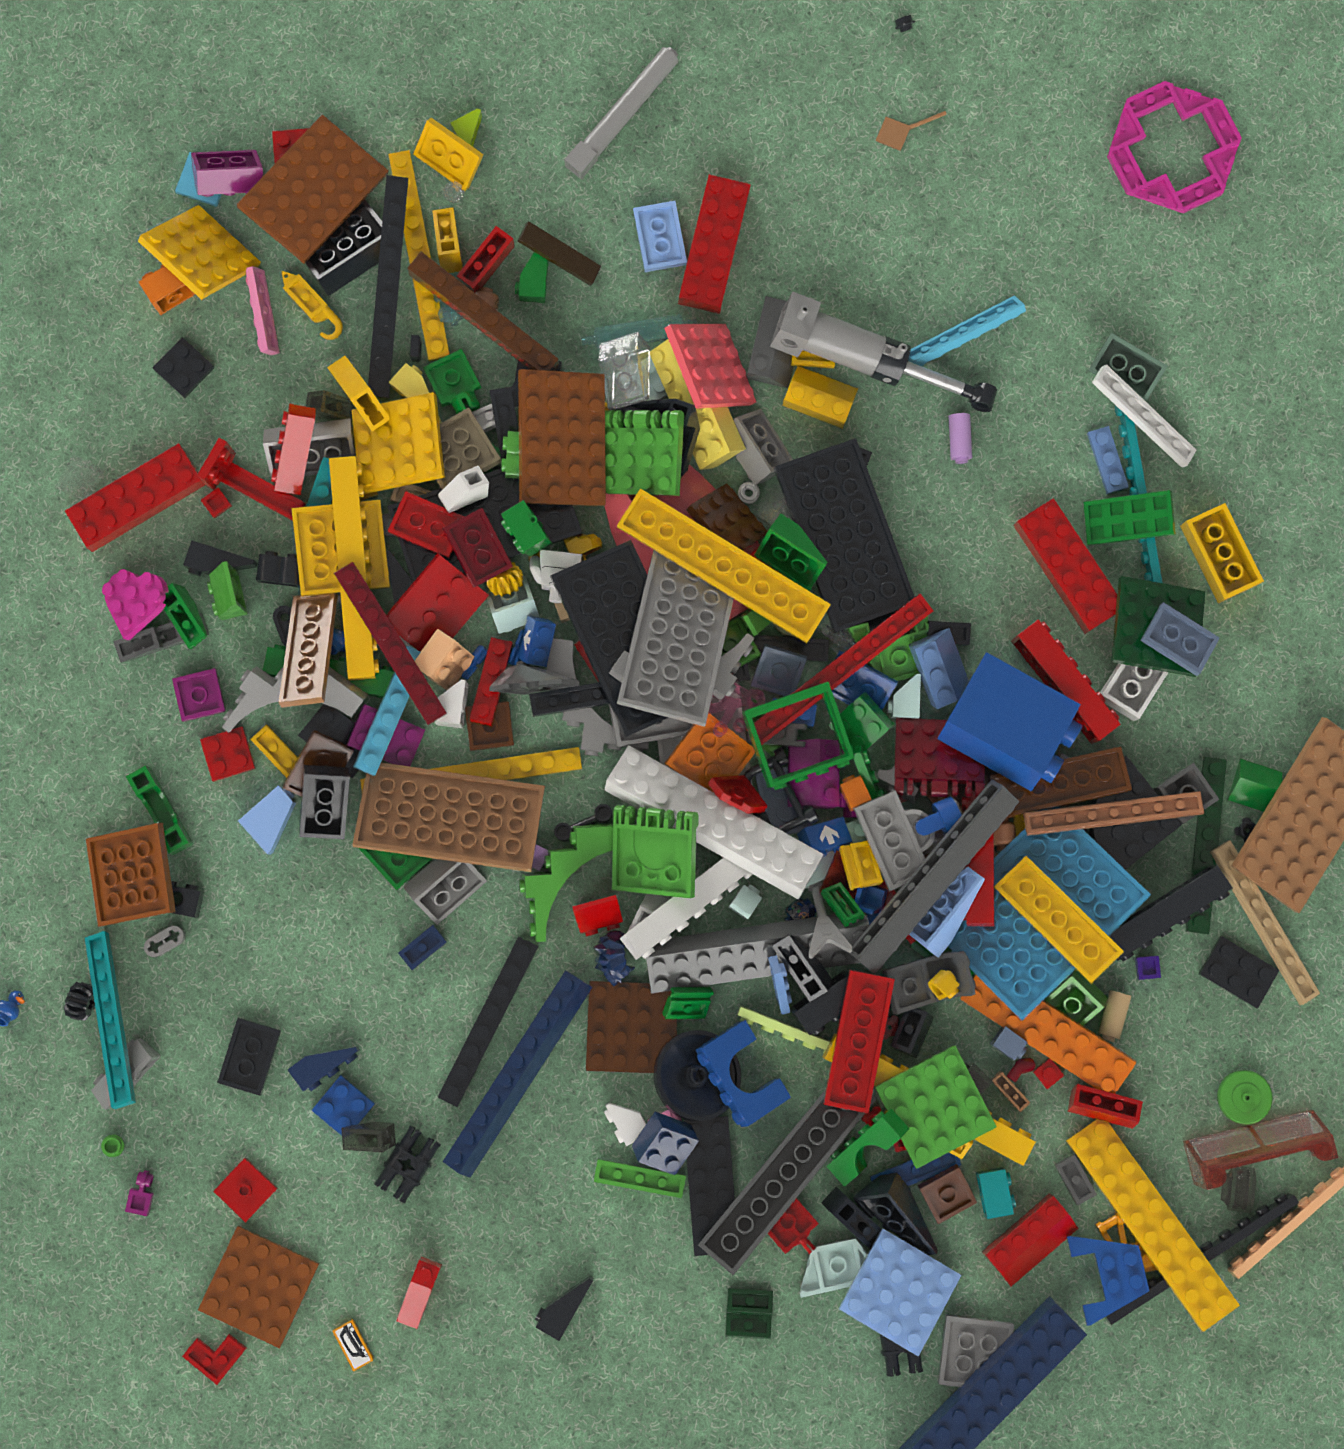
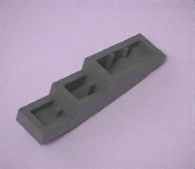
M199 613L207 635H209V631L204 616L202 613ZM172 622L140 631L131 640L122 638L114 641L121 663L185 643Z

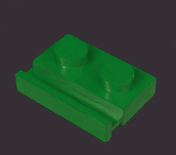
M671 987V995L668 996L662 1013L665 1019H705L711 1003L710 997L714 994L711 987Z

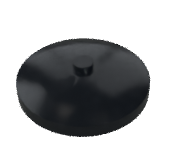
M692 1030L678 1034L662 1047L654 1065L656 1092L664 1106L680 1118L689 1121H705L718 1117L729 1109V1106L725 1105L721 1100V1092L718 1087L714 1086L710 1081L708 1070L698 1061V1053L695 1050L716 1037L717 1035L714 1033ZM735 1054L731 1060L729 1071L732 1082L740 1089L741 1068Z

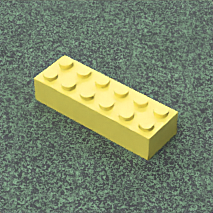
M667 339L649 352L668 398L679 399L694 405L669 339ZM728 407L696 409L700 431L693 456L699 470L718 467L746 449Z

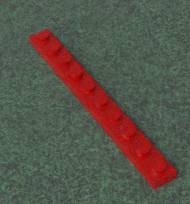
M918 594L791 694L825 682H829L831 690L835 689L931 614L933 609L924 597ZM822 694L767 712L756 720L754 725L761 745L823 698Z

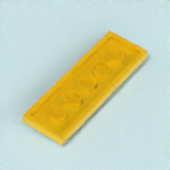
M1027 856L994 886L1091 984L1124 953Z

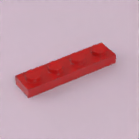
M491 637L470 715V722L492 726L501 692L489 691V687L507 668L508 659L513 647L512 641Z

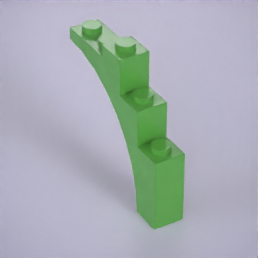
M613 824L573 826V832H570V844L574 845V848L548 850V855L544 856V865L548 872L522 873V879H519V892L523 893L525 898H532V901L528 903L529 914H533V923L529 924L530 936H534L536 942H546V925L550 909L558 891L566 880L586 862L598 855L613 850Z

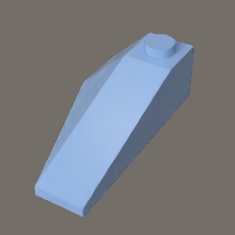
M966 867L959 873L955 881L948 886L942 896L933 904L909 935L939 958L952 942L985 879L971 868Z

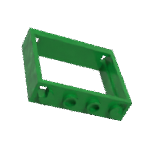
M829 682L741 711L767 788L774 787L775 790L787 787L786 782L794 779L796 783L807 780V775L816 772L817 776L829 772L828 767L837 765V768H841L850 764L849 760L855 758ZM822 694L842 754L773 778L752 718Z

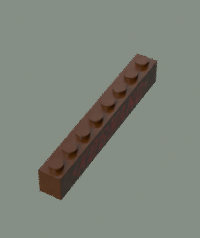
M422 251L408 266L409 276L529 370L555 371L559 367V359Z

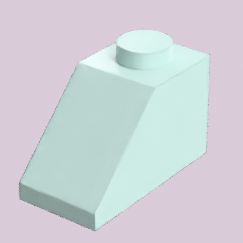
M916 674L891 697V700H888L887 713H891V719H919L921 674Z
M751 884L748 887L743 885L728 908L745 920L749 919L762 899L759 896L760 891Z

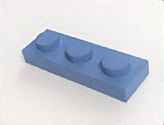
M1109 426L1088 432V439L1106 494L1127 489L1129 486Z
M777 955L768 957L776 999L781 1014L784 1015L790 1013L789 1004L792 1003L784 963L779 964Z

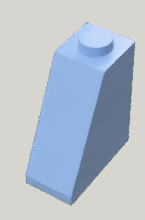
M279 785L238 820L269 855L274 852L296 804L293 800L295 795Z

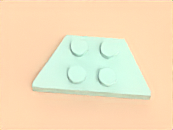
M855 1237L815 1246L816 1249L812 1250V1253L808 1256L800 1289V1297L847 1288L852 1285L868 1255Z

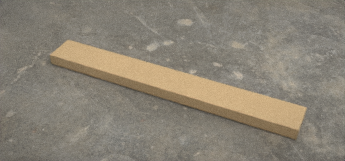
M1231 840L1210 851L1217 865L1233 887L1232 890L1299 1005H1304L1319 995V990L1258 886L1231 867L1238 855Z

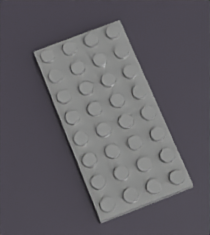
M653 550L617 704L705 726L734 599Z

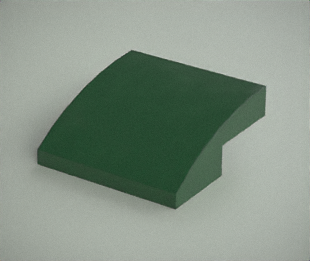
M728 1288L725 1337L771 1339L773 1291Z

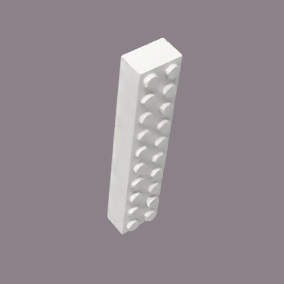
M629 745L606 780L604 789L606 792L637 809L645 807L646 809L657 808L664 809L665 811L667 809L674 811L675 823L672 828H676V815L679 811L697 812L699 815V825L696 829L697 843L798 900L824 855L753 814H747L720 800L710 790Z

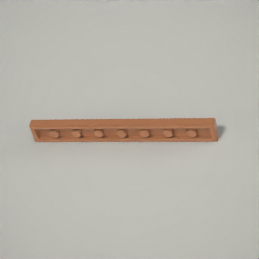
M1199 791L1025 812L1023 817L1026 836L1203 815L1204 808L1201 792Z

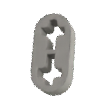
M179 926L168 927L150 937L144 944V951L150 957H159L182 944L185 940V932ZM172 930L180 933L177 937V942L175 940L166 941L172 935ZM152 941L154 943L163 942V945L158 947V953L150 951L149 948L152 947Z

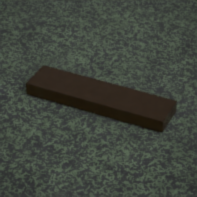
M529 221L525 223L517 242L589 286L594 283L601 268V265Z

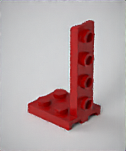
M218 438L197 477L212 490H215L217 485L222 482L293 521L292 508L305 507L306 503L289 493L274 491V485L232 463L236 454L227 441Z

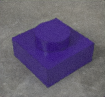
M1159 956L1135 958L1137 980L1161 978Z

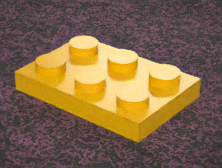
M433 118L426 121L413 153L414 156L464 191L470 187L484 155Z

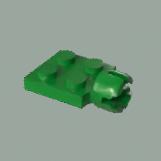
M462 349L423 367L442 407L451 405L456 415L464 411L466 405L469 406L472 412L480 408L475 392L481 389V385Z

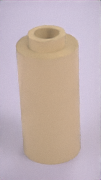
M1112 990L1109 991L1098 1031L1099 1034H1102V1039L1115 1042V1038L1120 1039L1132 996Z

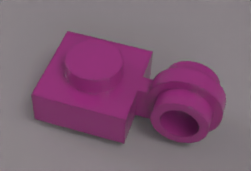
M144 1170V1172L140 1171L138 1173L136 1185L140 1187L139 1189L131 1188L129 1190L125 1212L142 1216L149 1215L154 1193L145 1191L146 1187L150 1188L153 1182L154 1175L150 1174V1171Z

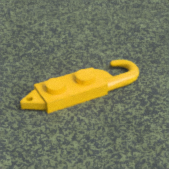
M282 271L284 291L315 323L329 319L334 324V333L328 335L321 332L320 336L327 340L338 338L343 330L340 318L300 274L294 275Z

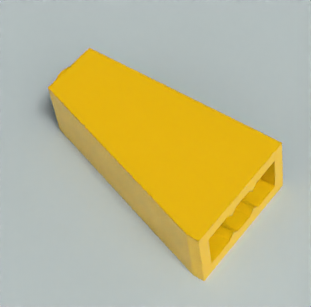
M343 356L327 367L371 431H374L390 420L369 386L346 356Z

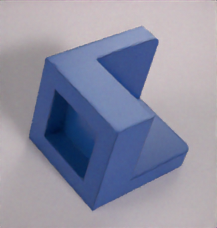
M876 885L858 888L855 902L863 912L874 915L883 910L888 890Z

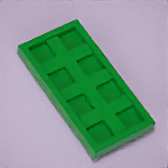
M1171 490L1083 502L1087 545L1089 546L1176 535Z

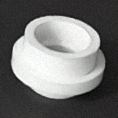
M753 482L743 483L738 490L739 498L746 504L756 502L760 495L759 487L757 485L754 486ZM748 489L753 492V495L750 497L745 495V491Z

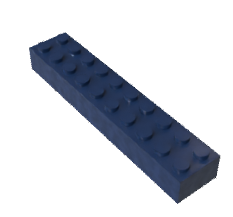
M1049 1296L980 1368L964 1382L962 1387H959L899 1449H975L1087 1334Z

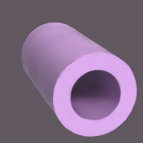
M951 414L948 416L950 458L955 460L956 464L968 463L969 459H972L970 414Z

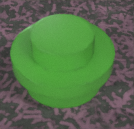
M116 1134L108 1135L101 1144L103 1153L108 1157L119 1156L125 1147L124 1140Z

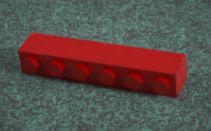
M972 791L971 798L962 797V810H967L976 799L975 791ZM993 833L985 845L974 855L970 863L964 867V869L966 867L971 868L985 879L963 920L967 921V926L994 927Z

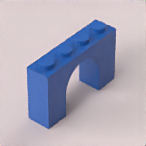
M746 1020L737 1022L695 1049L698 1053V1061L708 1070L710 1081L714 1086L718 1087L721 1092V1100L725 1105L729 1106L732 1111L733 1120L741 1127L750 1126L791 1098L780 1078L769 1081L752 1093L741 1091L732 1082L729 1068L733 1056L757 1040Z

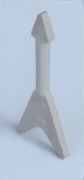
M821 882L808 887L809 891H812L818 916L809 949V958H813L827 943H832L851 953V944L826 915L821 895V889L823 888Z

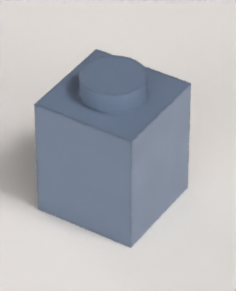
M1004 1026L1001 1027L990 1044L1015 1061L1016 1058L1020 1059L1027 1050L1025 1045L1028 1042Z

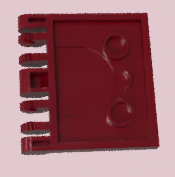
M896 718L894 790H896L897 795H903L904 782H907V795H912L914 791L913 782H921V796H926L927 783H931V797H947L948 783H951L952 797H957L958 784H966V798H971L972 784H975V798H977L985 788L984 765L937 739L947 720Z

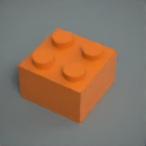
M163 264L160 269L154 273L149 272L145 274L142 280L139 281L140 286L160 315L195 295Z

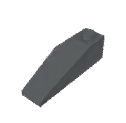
M765 296L747 372V379L784 388L789 387L793 370L791 365L792 355L770 347L781 310L787 301Z
M523 661L516 662L515 666L507 667L492 683L489 691L528 695L578 686L579 681L539 666H530Z

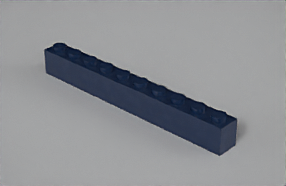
M565 970L442 1162L458 1174L471 1178L593 987Z

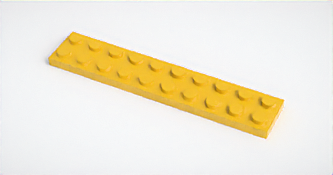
M641 488L617 524V528L805 643H808L831 605Z
M1096 1119L1066 1140L1202 1332L1240 1306L1108 1122Z

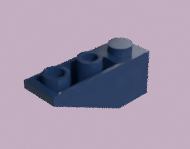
M357 1046L308 1055L290 1067L288 1072L303 1092L308 1089L312 1092L322 1084L320 1080L326 1075L331 1078L339 1072L338 1066L346 1062L348 1065L358 1057L356 1053L360 1049Z

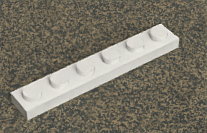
M1107 364L1102 366L1092 383L1182 468L1188 466L1196 449Z

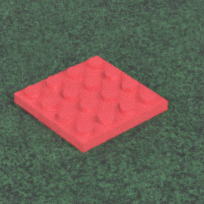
M670 324L664 328L696 409L751 406L756 403L753 389L749 384L746 371L741 364L738 351L733 344L726 324Z

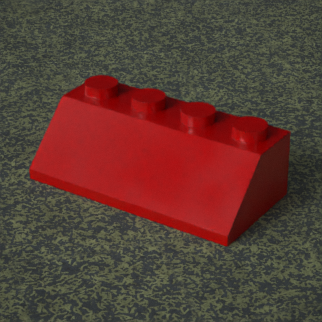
M1049 1193L987 1246L982 1253L1012 1287L1079 1228L1058 1200Z

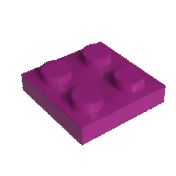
M216 668L172 679L182 722L226 712Z

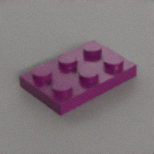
M363 704L346 744L347 746L359 751L361 750L378 711L377 709ZM399 719L382 760L391 764L410 767L425 729Z

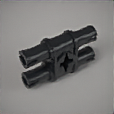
M411 1125L402 1140L395 1143L394 1150L387 1161H384L383 1171L374 1183L377 1187L381 1186V1190L387 1191L395 1175H402L403 1181L393 1197L398 1199L402 1192H404L399 1200L403 1203H406L414 1187H418L421 1184L420 1181L425 1172L432 1166L431 1159L441 1146L436 1141L430 1149L434 1139L429 1137L419 1154L412 1153L411 1149L422 1132L417 1129L411 1137L416 1129ZM410 1159V1164L413 1166V1169L409 1167L405 1170V1164L402 1162V1160L406 1161Z
M880 1334L881 1354L885 1356L886 1375L888 1377H894V1374L896 1376L901 1375L898 1355L902 1352L907 1353L909 1373L923 1372L921 1354L916 1356Z

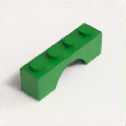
M145 765L127 775L126 778L134 793L144 804L154 823H163L168 854L175 855L193 845L151 767Z
M892 1108L885 1114L882 1111L872 1119L874 1124L871 1127L867 1123L858 1131L860 1136L857 1139L852 1136L844 1144L846 1149L842 1151L839 1148L830 1156L832 1161L826 1167L844 1187L868 1166L864 1157L865 1146L876 1145L888 1150L910 1129Z

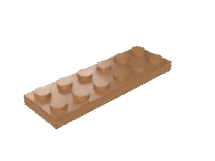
M336 593L303 597L301 595L293 596L278 701L281 708L325 702L338 599Z

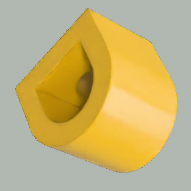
M940 970L928 982L930 990L939 1000L946 997L951 999L959 992L957 987L960 984L956 981L955 975L949 970Z

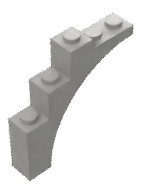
M748 633L734 648L720 658L712 694L719 700H722L725 695L730 697L737 687L734 685L737 679L734 674L741 666V663L738 661L742 655L747 657L754 647L751 645L754 637ZM626 651L622 653L609 672L610 675L620 682L623 679L629 654Z
M553 638L547 670L576 679L573 664V641ZM592 708L563 712L562 720L567 722V726L580 727V723L584 724L581 750H585V755L598 756V752L603 753L604 744L608 745V749L621 750V747L617 748L613 726L604 721ZM649 742L629 746L643 753V749L648 750Z
M257 666L252 671L247 669L240 679L243 683L239 689L243 692L235 701L238 705L235 710L230 709L223 718L226 721L222 726L224 730L229 733L241 719L252 711L279 701L283 668H281L275 678ZM329 667L325 702L323 704L337 708L352 717L368 694Z

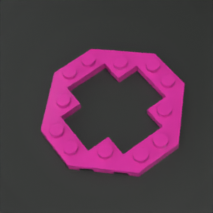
M1167 81L1127 98L1107 155L1125 193L1183 214L1220 197L1224 193L1235 154L1242 138L1223 101L1214 97L1211 99L1202 96V93L1187 88L1182 89L1173 86V83ZM1171 103L1174 104L1182 121L1202 113L1220 147L1202 157L1211 176L1175 192L1167 174L1147 182L1129 149V146L1146 138V134L1138 119Z

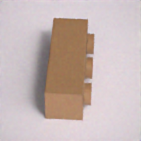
M999 1071L990 1079L1019 1112L1030 1104L1029 1100L1002 1071Z

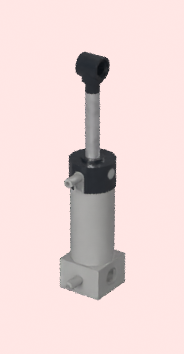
M792 292L781 310L770 347L795 357H799L802 350L869 375L873 379L894 387L899 382L902 374H906L968 398L972 408L977 411H992L997 394L995 386L988 383H978L971 386L909 362L910 345L819 311L821 305L819 301Z

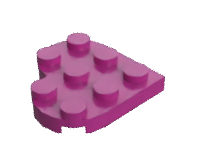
M121 569L118 573L114 574L108 583H105L102 587L106 605L123 639L131 640L160 614L166 606L163 603L165 593L169 592L167 583L162 577L149 572H144L139 576L125 569Z

